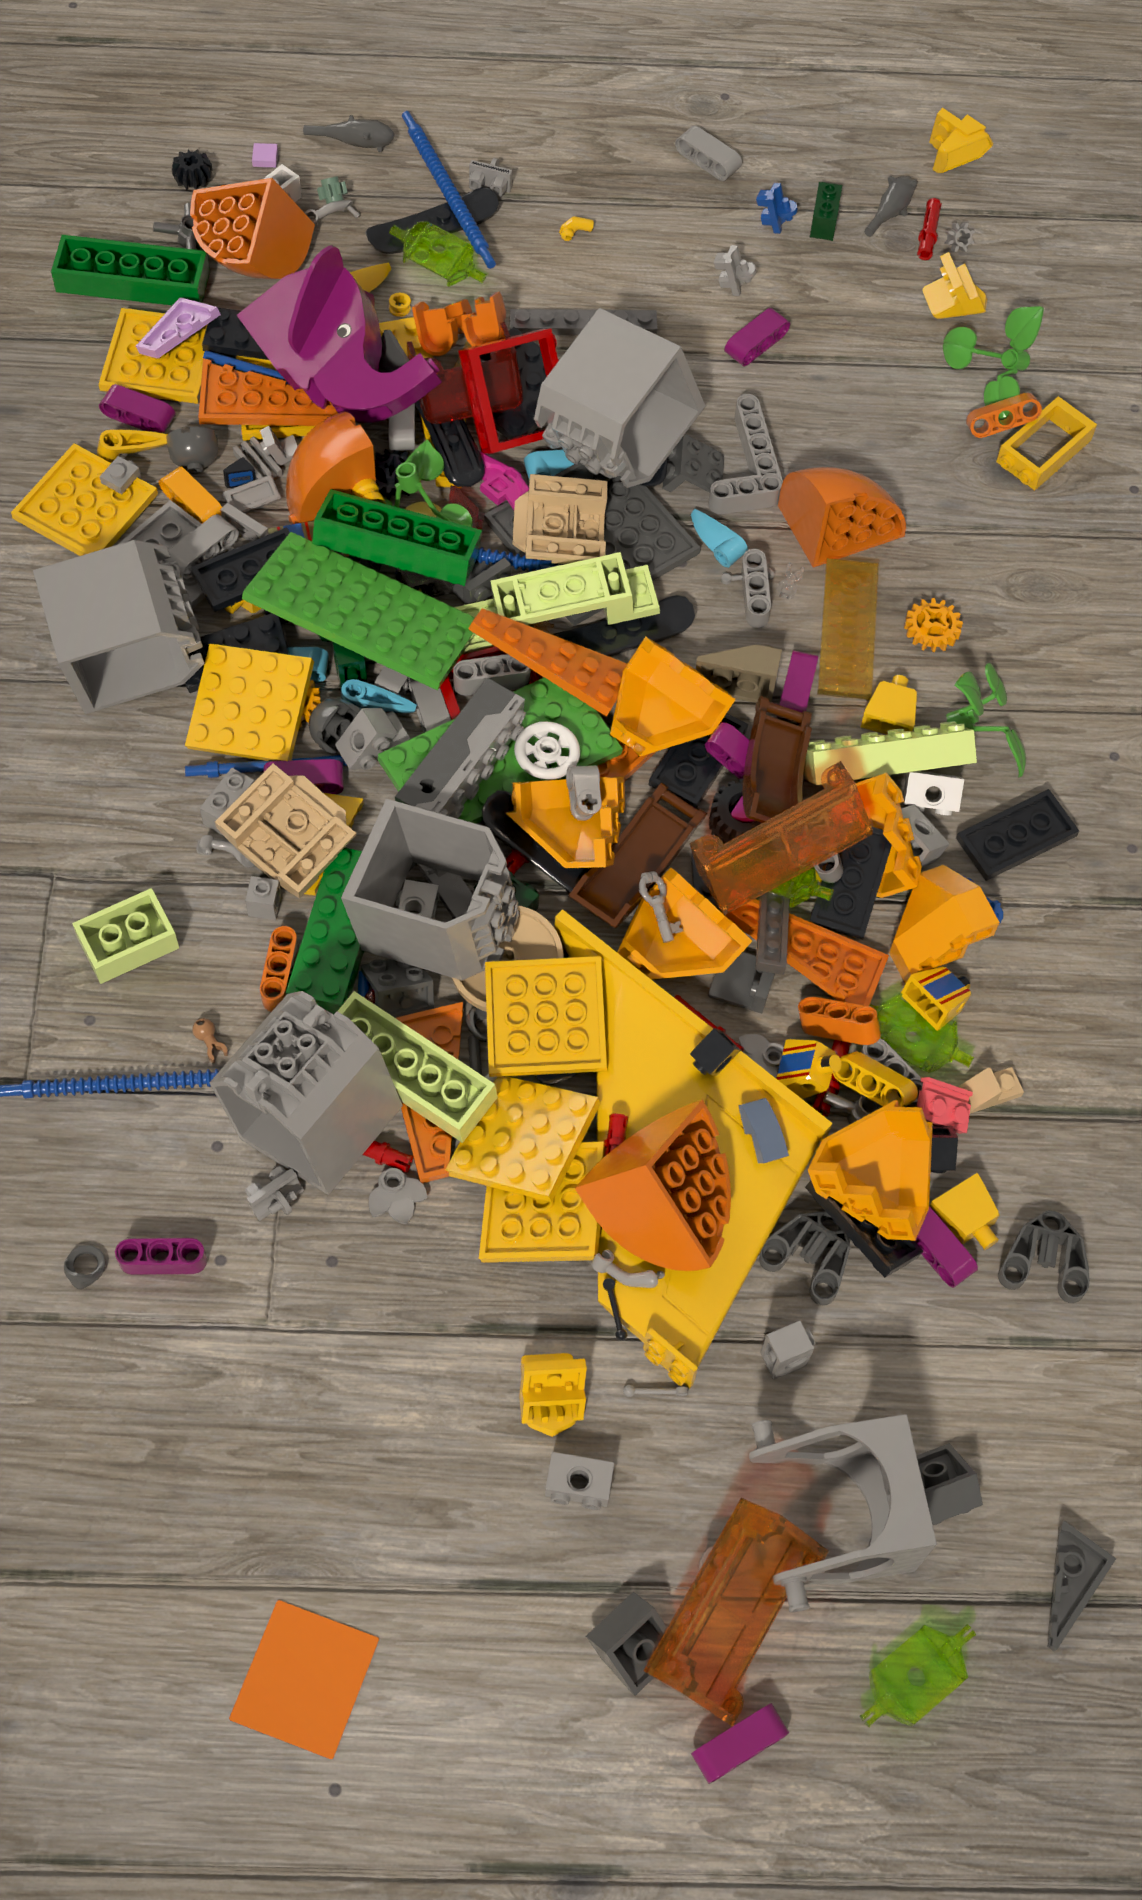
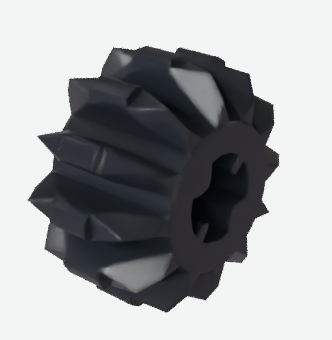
M188 149L186 153L179 152V156L173 158L172 175L178 186H184L186 190L194 187L196 190L198 186L205 187L206 182L211 181L213 168L206 153H200L198 149L191 152Z

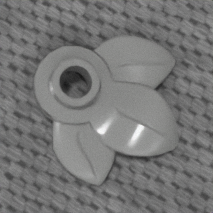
M747 1034L740 1036L739 1043L744 1047L745 1054L776 1078L784 1047L778 1043L770 1044L762 1035ZM774 1055L778 1058V1061H771L768 1057Z
M397 1168L384 1170L379 1176L378 1187L369 1195V1210L372 1217L375 1218L388 1212L395 1221L401 1224H408L414 1214V1202H421L427 1199L425 1186L418 1179L407 1178V1175ZM390 1180H397L399 1184L396 1187H390L388 1182Z

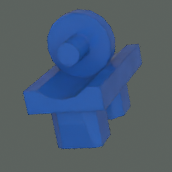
M774 183L771 190H760L757 195V205L768 207L764 208L761 213L762 225H770L773 228V233L780 234L782 231L781 225L785 221H791L793 219L792 216L797 213L798 207L796 202L789 200L787 197L784 198L781 183Z

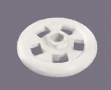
M546 721L531 724L521 731L515 741L514 752L518 764L528 774L540 779L550 780L565 776L567 768L569 766H576L580 758V746L576 736L568 728L558 723ZM548 733H554L560 736L559 740L557 741L552 737H547ZM532 736L539 739L534 746L527 742ZM561 748H569V757L560 756ZM549 750L551 753H545L543 751ZM534 753L538 761L532 763L527 756ZM557 762L558 767L548 769L546 764Z

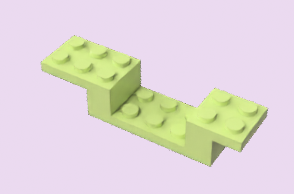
M621 552L491 580L494 599L454 607L473 617H476L483 608L525 625L604 608L608 625L660 614L648 565L625 570ZM475 634L462 655L495 646Z

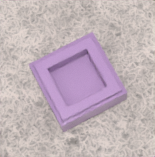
M254 143L253 167L276 168L278 145Z

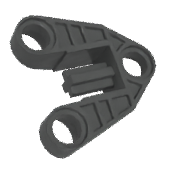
M1045 1211L1022 1227L999 1270L998 1279L1007 1289L1015 1290L1020 1288L1029 1275L1031 1263L1035 1257L1037 1240H1041L1037 1264L1042 1265L1044 1268L1055 1267L1059 1244L1062 1247L1058 1269V1294L1065 1302H1079L1087 1293L1090 1282L1084 1239L1062 1214L1056 1211ZM1046 1219L1054 1220L1058 1224V1230L1048 1228L1043 1221ZM1009 1267L1016 1268L1021 1274V1279L1016 1282L1010 1281L1005 1275V1270ZM1065 1282H1076L1080 1287V1294H1069L1065 1289Z
M826 1211L799 1214L767 1239L759 1254L761 1267L769 1272H776L785 1265L791 1255L793 1256L808 1233L812 1234V1237L799 1254L808 1264L810 1262L814 1265L825 1248L830 1246L831 1250L821 1263L819 1271L815 1275L809 1289L811 1299L818 1305H828L834 1301L842 1281L851 1248L848 1236L839 1226L838 1231L835 1232L826 1229L822 1225L826 1220L833 1221ZM768 1250H776L781 1255V1261L771 1264L765 1259L764 1254ZM820 1283L828 1284L832 1289V1294L829 1297H821L816 1293L815 1286Z

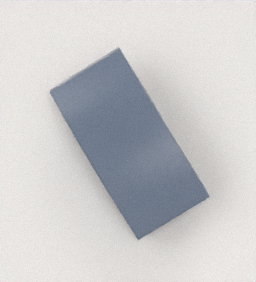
M762 1098L738 1105L744 1133L752 1135L758 1163H767L789 1156L780 1125L767 1099Z

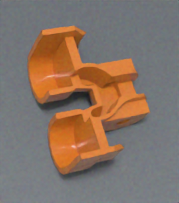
M500 291L490 296L488 301H485L483 297L475 299L476 312L472 313L468 299H462L459 302L436 309H429V305L423 301L414 305L412 311L421 347L433 356H441L456 346L458 334L464 333L472 347L501 340L504 335L506 309Z

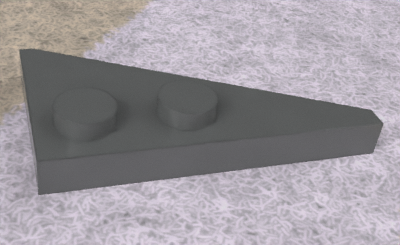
M1066 1521L1059 1527L1047 1646L1054 1652L1058 1649L1116 1560L1114 1556Z

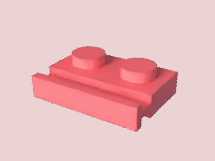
M930 1077L921 1078L920 1082L923 1083V1086L918 1094L917 1107L922 1108L926 1122H933L934 1126H953L956 1133H967L971 1105L968 1103L969 1097L973 1095V1092Z

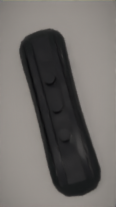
M487 187L475 189L461 196L477 225L491 218L499 205L496 193ZM448 202L398 220L369 227L365 233L374 249L381 253L394 254L461 231L463 228L460 226Z
M438 376L442 382L415 402V405L425 423L436 451L444 460L443 471L446 478L457 487H471L482 480L485 474V465L480 451L464 421L449 383L444 377Z
M675 595L658 601L660 614L608 625L607 620L552 635L611 657L638 648L645 636L654 642H658L686 631L692 625L695 613L692 603L685 596Z
M497 790L489 796L482 809V818L486 827H489L499 840L539 868L567 892L571 893L582 876L591 868H564L506 814V812L514 811L512 794Z

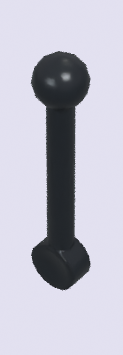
M607 1278L603 1282V1288L608 1291L617 1328L615 1336L618 1340L623 1341L628 1335L627 1331L623 1329L614 1294L615 1281Z

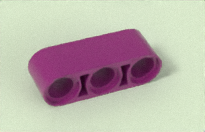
M768 308L735 333L727 341L724 352L743 367L747 366L782 339L788 332L791 323L773 308Z
M116 384L110 387L99 403L100 411L107 417L143 431L165 433L176 416L175 410L169 404Z
M792 651L780 701L781 706L799 712L806 711L819 656Z
M720 723L706 742L705 748L710 755L738 779H743L749 739L732 725Z
M335 759L271 761L264 765V772L274 763L288 776H305L323 793L337 795L344 789L343 764Z
M929 1206L915 1242L924 1251L921 1255L948 1286L954 1288L978 1270V1266L972 1255Z
M193 1238L125 1239L115 1249V1257L123 1272L131 1275L196 1274L203 1271L207 1265V1255L202 1243ZM160 1252L169 1253L168 1257L163 1261L154 1260L155 1256ZM190 1252L199 1253L197 1259L193 1261H187L185 1257ZM128 1253H138V1256L133 1261H124V1257Z
M770 1703L693 1751L691 1755L706 1781L710 1784L787 1736L789 1731L773 1704Z

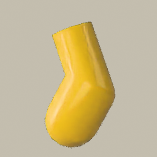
M576 216L571 217L560 227L559 233L564 241H570L577 230L591 232L594 221Z

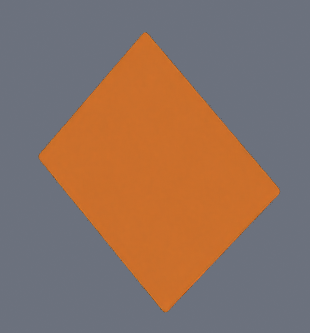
M278 1600L229 1720L320 1756L333 1759L379 1638Z

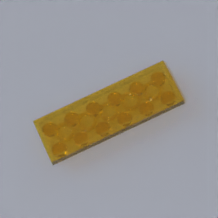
M829 558L826 560L817 695L871 699L878 563Z

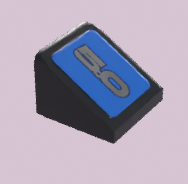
M244 457L223 470L225 487L227 488L238 487L256 480L255 468Z

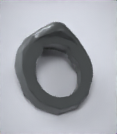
M474 1007L466 1017V1026L475 1038L488 1042L487 1034L481 1032L475 1026L479 1019H487V1012Z
M92 1245L79 1246L73 1249L64 1262V1273L77 1289H84L93 1284L102 1276L105 1270L103 1253ZM90 1254L97 1259L98 1265L90 1275L75 1272L74 1262L80 1255Z

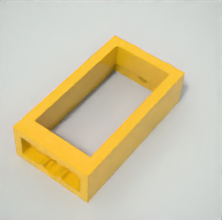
M1058 396L1042 410L1038 419L1024 425L1001 445L996 462L1003 469L1008 470L1020 479L1023 484L1028 485L1035 491L1092 440L1097 424ZM1050 420L1073 438L1039 468L1017 452L1016 449Z

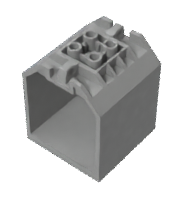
M599 308L541 384L534 420L540 428L546 422L548 423L542 436L551 449L562 447L569 461L574 464H583L593 474L597 475L600 473L608 478L621 476L623 485L629 488L649 482L704 409L705 403L681 346Z
M132 540L33 570L58 664L85 714L183 685L204 665L201 653L191 656L189 654L203 646L197 631L199 626L192 610L191 599L186 590L179 566L176 561L162 564L159 562L171 558L167 546Z
M390 799L385 800L341 897L362 951L458 980L467 979L484 971L485 962L501 961L504 949L499 948V944L503 941L511 942L515 933L513 927H515L520 915L518 900L515 898V887L512 885L510 873L506 867L507 861L489 827ZM412 863H418L479 881L466 914L444 923L393 908Z
M303 991L287 994L209 1082L242 1141L286 1169L292 1168L297 1176L327 1195L332 1192L403 1107L379 1048L348 1017L339 1012L333 1015L318 1006L314 997Z

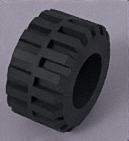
M739 779V783H735L733 780L728 782V787L723 785L719 789V793H716L713 798L709 817V830H712L711 835L713 839H718L717 844L721 848L724 845L727 846L728 852L732 853L733 850H736L738 855H744L746 851L750 855L755 854L756 849L762 851L764 846L772 843L774 836H776L777 828L758 821L743 823L731 816L733 809L743 796V779Z

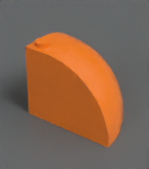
M273 178L193 190L190 216L193 218L194 224L192 231L201 248L219 264L238 274L257 279H282L289 274L295 273L302 265L309 250L315 224Z
M340 412L323 420L311 429L297 446L292 456L286 479V499L290 513L288 518L291 525L314 521L330 489L353 495V487L361 480L373 479L376 482L373 444L361 425L356 426L355 418L350 413Z
M816 467L789 473L783 480L778 507L813 568L905 537L906 520L896 501L882 486L862 474L841 468Z
M703 1099L681 1107L633 1134L601 1159L575 1187L597 1223L614 1241L633 1255L654 1265L679 1271L707 1269L712 1266L725 1240L722 1237L725 1224L729 1223L730 1176L726 1154H720L715 1136L719 1135L718 1129Z

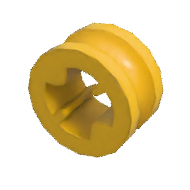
M400 292L392 294L389 298L390 313L397 317L407 315L411 310L410 297Z

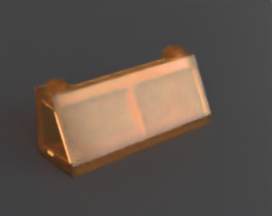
M841 761L827 768L822 773L821 783L824 790L733 840L723 844L719 837L705 835L690 843L697 872L724 916L873 834L856 783Z
M740 1498L643 1671L733 1727L744 1704L743 1695L736 1689L787 1598L785 1587L775 1585L773 1576L784 1571L822 1561L827 1556L829 1550L782 1515L744 1498Z

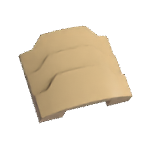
M530 474L529 491L515 500L512 545L525 552V558L549 560L554 564H569L605 556L604 516L607 503V481Z
M274 763L215 821L216 828L248 860L271 879L279 880L281 887L298 898L319 879L318 876L356 836V832L346 825V810L327 797L305 776H288Z

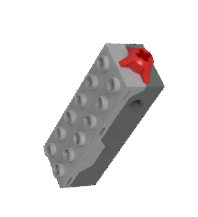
M487 678L396 794L395 801L458 819L463 812L465 802L475 797L479 790L480 782L483 779L487 780L494 770L493 765L497 760L501 761L504 759L509 750L508 745L512 740L516 741L518 735L523 731L524 727L521 725L526 715L524 711L525 699Z

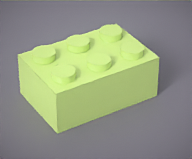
M152 888L72 923L76 936L100 984L179 949L176 934Z

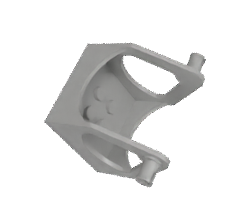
M907 1414L829 1426L775 1443L771 1420H762L752 1424L757 1448L749 1453L750 1462L806 1465L824 1463L846 1474L857 1485L867 1502L871 1516L872 1532L867 1549L846 1553L773 1576L775 1585L785 1587L789 1612H800L810 1608L804 1585L843 1584L915 1572L937 1545ZM838 1435H847L858 1441L847 1448L828 1453L789 1452ZM862 1560L859 1566L851 1573H820Z

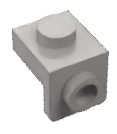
M269 426L260 430L263 438L260 444L267 456L272 455L279 466L291 461L298 446L294 435L279 441Z
M118 456L100 475V481L103 485L123 494L137 477L141 479L140 469L133 461H127Z

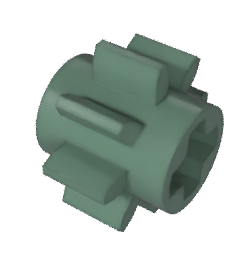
M338 176L321 180L322 187L317 189L319 199H325L326 204L344 200L343 195L348 193L345 181L339 183Z

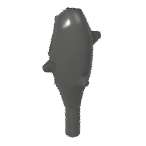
M353 115L349 116L348 121L327 126H303L304 135L327 136L352 146L377 148L378 152H382L383 147L389 145L395 135L388 125L378 120H355Z
M910 176L888 177L889 187L881 197L878 212L864 231L868 237L873 236L880 225L890 218L900 214L903 216L908 214L907 207L917 187V180Z

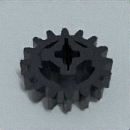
M385 449L384 455L378 452L375 453L376 484L379 488V493L382 496L383 494L387 495V500L396 495L395 484L399 483L396 468L407 460V451L399 454L398 450L390 453L388 449ZM401 490V494L404 493L405 495L410 496L409 493Z

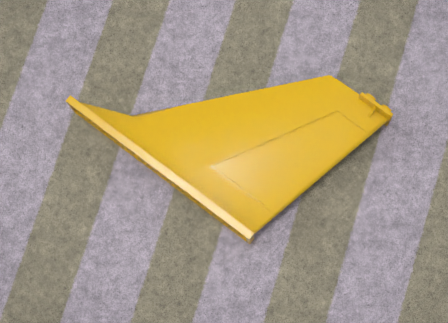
M562 909L555 916L554 928L560 937L563 951L570 958L601 956L607 1071L597 1072V1097L601 1103L597 1110V1142H604L607 1139L610 1114L618 1113L628 1116L626 1139H628L659 1118L703 1099L719 1132V1135L715 1136L720 1154H726L731 1186L729 1223L725 1224L722 1237L725 1239L723 1246L710 1268L697 1271H679L654 1265L627 1251L600 1227L598 1251L600 1255H602L604 1250H610L614 1254L612 1263L628 1273L652 1270L655 1274L658 1271H663L665 1276L658 1279L656 1287L642 1288L625 1286L608 1273L598 1272V1302L613 1316L608 1291L603 1288L605 1279H613L615 1281L614 1294L622 1325L644 1343V1354L651 1363L656 1366L662 1365L669 1371V1377L679 1386L684 1384L690 1389L694 1384L697 1370L814 1152H817L822 1139L828 1137L832 1122L742 1051L717 1076L710 1075L709 1073L706 1075L702 1074L693 1065L695 1059L690 1053L713 1028ZM762 1098L767 1099L778 1120L789 1154L787 1157L767 1163H758L752 1135L744 1133L738 1105Z

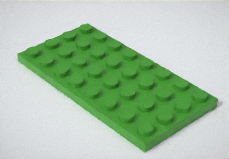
M293 532L289 533L245 588L242 595L243 600L437 691L475 635V633L468 629L475 619L470 614L449 606L326 547L314 545L312 541Z
M542 678L514 691L515 694L525 699L524 711L526 715L521 725L524 729L531 724L547 721L565 726L576 736L580 746V758L576 766H598L622 754L623 748L616 738L610 736V729L598 712L548 679ZM455 719L378 754V762L398 792ZM548 733L547 737H552L558 741L560 736ZM532 736L527 742L534 746L539 739ZM512 740L508 745L509 750L504 759L496 761L493 765L494 770L487 780L483 779L480 782L477 794L472 800L468 799L465 802L463 812L458 819L477 824L483 821L482 809L487 798L497 790L512 794V783L544 781L547 779L534 777L521 768L515 757V741ZM561 748L560 756L569 757V748ZM549 750L543 751L545 753H551ZM534 753L527 756L532 763L538 761ZM554 762L546 764L548 769L556 768L558 764ZM566 775L563 776V777H561V778H558V779H550V780L566 779Z

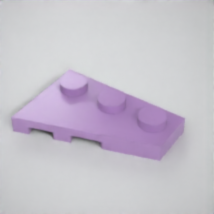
M180 297L136 345L139 354L157 359L220 316L218 308Z

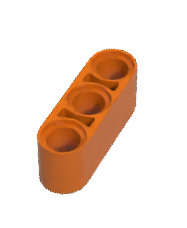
M1022 393L971 411L967 416L966 423L975 437L984 438L1038 419L1042 412V406L1033 394ZM1033 402V408L1028 412H1024V405ZM1009 411V416L1006 419H998L1001 412ZM985 419L982 427L974 428L977 420Z
M280 926L272 932L261 979L260 994L262 1004L270 1012L286 996L287 986L299 952L297 935L288 926ZM284 941L291 942V943H290L289 945H287V946H280V945H279L281 942H284ZM276 967H285L283 971H274ZM272 992H279V993H280V994H279L278 996H276V997H269V996H268V995H269L270 993H272Z
M807 997L798 1004L802 1030L808 1035L860 1045L874 1044L881 1037L877 1011L872 1007L819 997Z

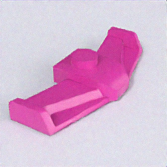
M480 451L485 465V474L482 478L484 482L480 484V491L497 506L507 500L514 510L515 500L529 491L528 485L516 469Z

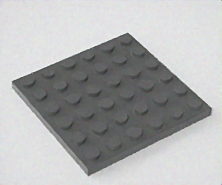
M581 463L574 464L554 475L558 477L607 481V503L604 516L605 555L621 552L625 570L648 565L653 581L700 554V546L646 486L636 485L627 488L623 485L621 476L608 478L600 473L596 475ZM508 501L484 514V521L514 556L519 553L523 557L525 552L512 545L514 510ZM604 608L565 617L573 626H576Z

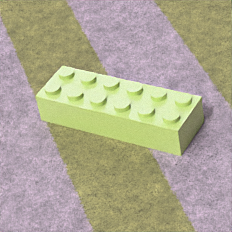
M944 722L940 723V728H930V725L916 726L913 732L904 731V729L888 730V735H878L877 732L861 734V739H851V736L836 737L833 743L825 742V740L809 741L803 776L805 780L815 785L871 778L884 773L892 775L977 763L974 730L965 728L964 724Z
M355 991L337 1011L348 1017L379 1048L401 1102L460 1142H464L498 1098L496 1086L493 1082Z

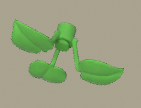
M1020 307L1010 313L1006 320L1005 333L1008 338L1012 339L1010 346L1013 349H1008L1003 354L974 348L977 335L972 329L967 327L954 328L944 338V357L952 368L963 369L967 367L972 360V353L1000 358L1003 366L1006 369H1010L998 375L997 381H991L987 384L984 391L985 406L1020 395L1018 382L1009 375L1017 374L1018 371H1024L1029 366L1030 356L1024 350L1031 347L1038 335L1043 317V307ZM1009 411L1001 412L998 419H1006L1009 416Z
M428 440L424 441L404 463L396 468L399 483L395 484L396 498L394 506L398 508L400 506L401 490L409 494L419 490L434 515H436L435 518L472 527L473 520L467 509L458 504H447L439 512L423 489L421 480H434L444 469L442 456ZM384 499L385 504L393 506L391 501Z
M987 663L985 674L992 689L991 695L981 700L980 688L973 673L969 671L962 674L954 686L964 693L970 705L947 713V722L964 724L965 728L972 729L974 732H1004L1018 765L1019 778L1025 770L1026 753L1017 732L1014 729L1010 730L1008 726H975V723L979 722L978 716L984 713V704L997 698L1000 706H1004L1007 703V693L1004 684L991 663Z

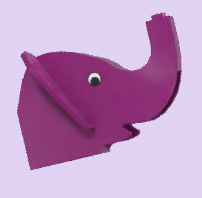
M333 245L321 250L315 256L309 268L283 277L237 314L267 358L294 390L303 389L309 398L321 409L326 408L328 400L338 413H350L357 423H374L392 417L410 407L442 382L436 375L440 371L431 358L426 361L421 353L391 373L379 372L382 340L379 320L374 308L375 298L373 294L363 290L350 272L344 268L340 251Z

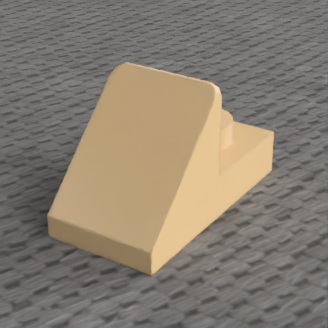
M991 1067L986 1068L958 1086L973 1092V1095L969 1097L968 1103L971 1105L970 1114L1022 1097L1024 1093L1012 1067L993 1073Z

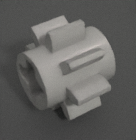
M953 222V228L949 231L945 230L947 240L944 244L952 245V252H957L959 248L961 251L967 252L966 246L975 243L972 240V234L975 233V230L967 229V222H962L960 226L958 223Z

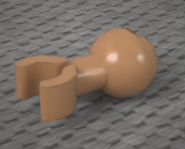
M205 1018L197 1020L193 1025L192 1032L198 1040L205 1042L208 1048L207 1055L209 1061L215 1063V1058L212 1055L213 1047L221 1050L224 1056H228L227 1047L223 1043L217 1042L214 1036V1023Z

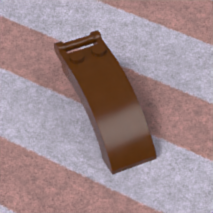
M760 696L755 707L756 713L744 767L742 791L744 812L749 819L801 835L807 809L803 805L802 785L806 754L812 727H810L812 713L804 710L799 712L769 701V698ZM766 712L797 722L798 726L768 716Z
M660 783L651 797L647 798L619 836L618 843H613L612 852L615 854L613 865L591 868L582 876L569 894L571 899L613 928H617L640 904L643 898L639 892L641 874L655 871L661 877L707 815L701 808L697 810L669 791V787L664 783ZM663 799L690 817L691 821L687 824L659 805L658 802ZM656 882L646 884L647 890L649 891Z

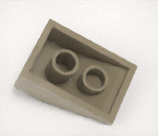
M751 645L697 657L696 670L709 681L726 690L735 699L757 703L759 697L763 696L769 698V701L772 702L782 650L767 645Z

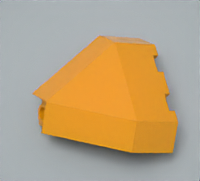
M645 636L623 670L610 736L631 747L641 757L713 734L736 699L726 690L709 681L696 669L679 660L673 653Z
M887 773L852 784L826 809L835 837L841 818L882 829L883 835L892 844L876 896L880 898L916 888L922 868L919 856L914 857L910 841L915 839L909 818L904 819L900 806V803L904 802L902 791ZM804 830L801 835L794 839L800 847L797 857L801 864L806 867L804 878L822 883V879L813 865ZM819 838L816 845L825 844L828 838ZM827 863L823 866V871L826 870Z
M600 777L601 808L586 821L574 818L571 813L566 779L512 783L514 811L506 812V814L564 868H593L613 865L615 854L612 852V843H618L621 828L618 813H624L625 808L624 777Z
M941 865L920 873L918 886L912 889L889 954L906 984L910 975L934 969L963 958L969 944L994 936L1000 922L980 886L947 866Z
M670 868L661 877L667 890L663 904L669 923L680 921L681 925H679V928H683V932L673 933L674 940L663 943L653 907L642 898L617 953L650 979L723 973L749 946L752 940L737 925L724 916L707 898L695 890L679 873ZM657 883L648 891L651 897L660 894Z
M898 1099L822 1139L808 1168L815 1192L825 1199L830 1196L843 1204L842 1210L860 1222L866 1219L878 1227L877 1233L886 1239L916 1241L929 1210L933 1122H926L922 1108L900 1107Z

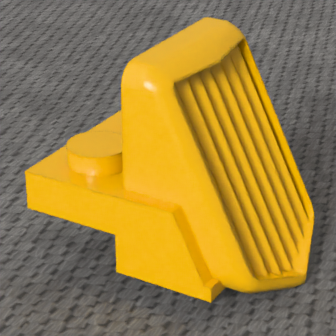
M942 107L936 115L929 141L938 150L933 171L944 173L981 158L993 146L990 135L985 132L986 127L968 114L960 120Z
M949 252L940 256L944 265L940 267L943 277L926 285L922 290L933 317L943 319L986 312L987 297L973 283L966 264L956 268Z
M569 1353L524 1355L521 1358L520 1366L521 1384L519 1399L521 1423H527L530 1428L553 1437L572 1427L577 1420H583L586 1403L584 1387L587 1366L585 1359H573V1356Z

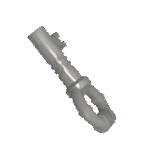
M655 871L642 873L639 882V892L644 900L653 907L663 943L673 941V933H681L683 928H679V925H681L680 921L669 923L667 920L668 917L666 916L663 904L667 892L666 885ZM656 882L660 894L651 897L647 892L646 884Z

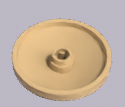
M518 906L520 915L515 927H513L514 936L511 942L503 941L499 944V948L504 949L501 961L564 958L560 937L552 924L536 911ZM485 970L464 980L452 978L456 989L467 1002L487 1012Z

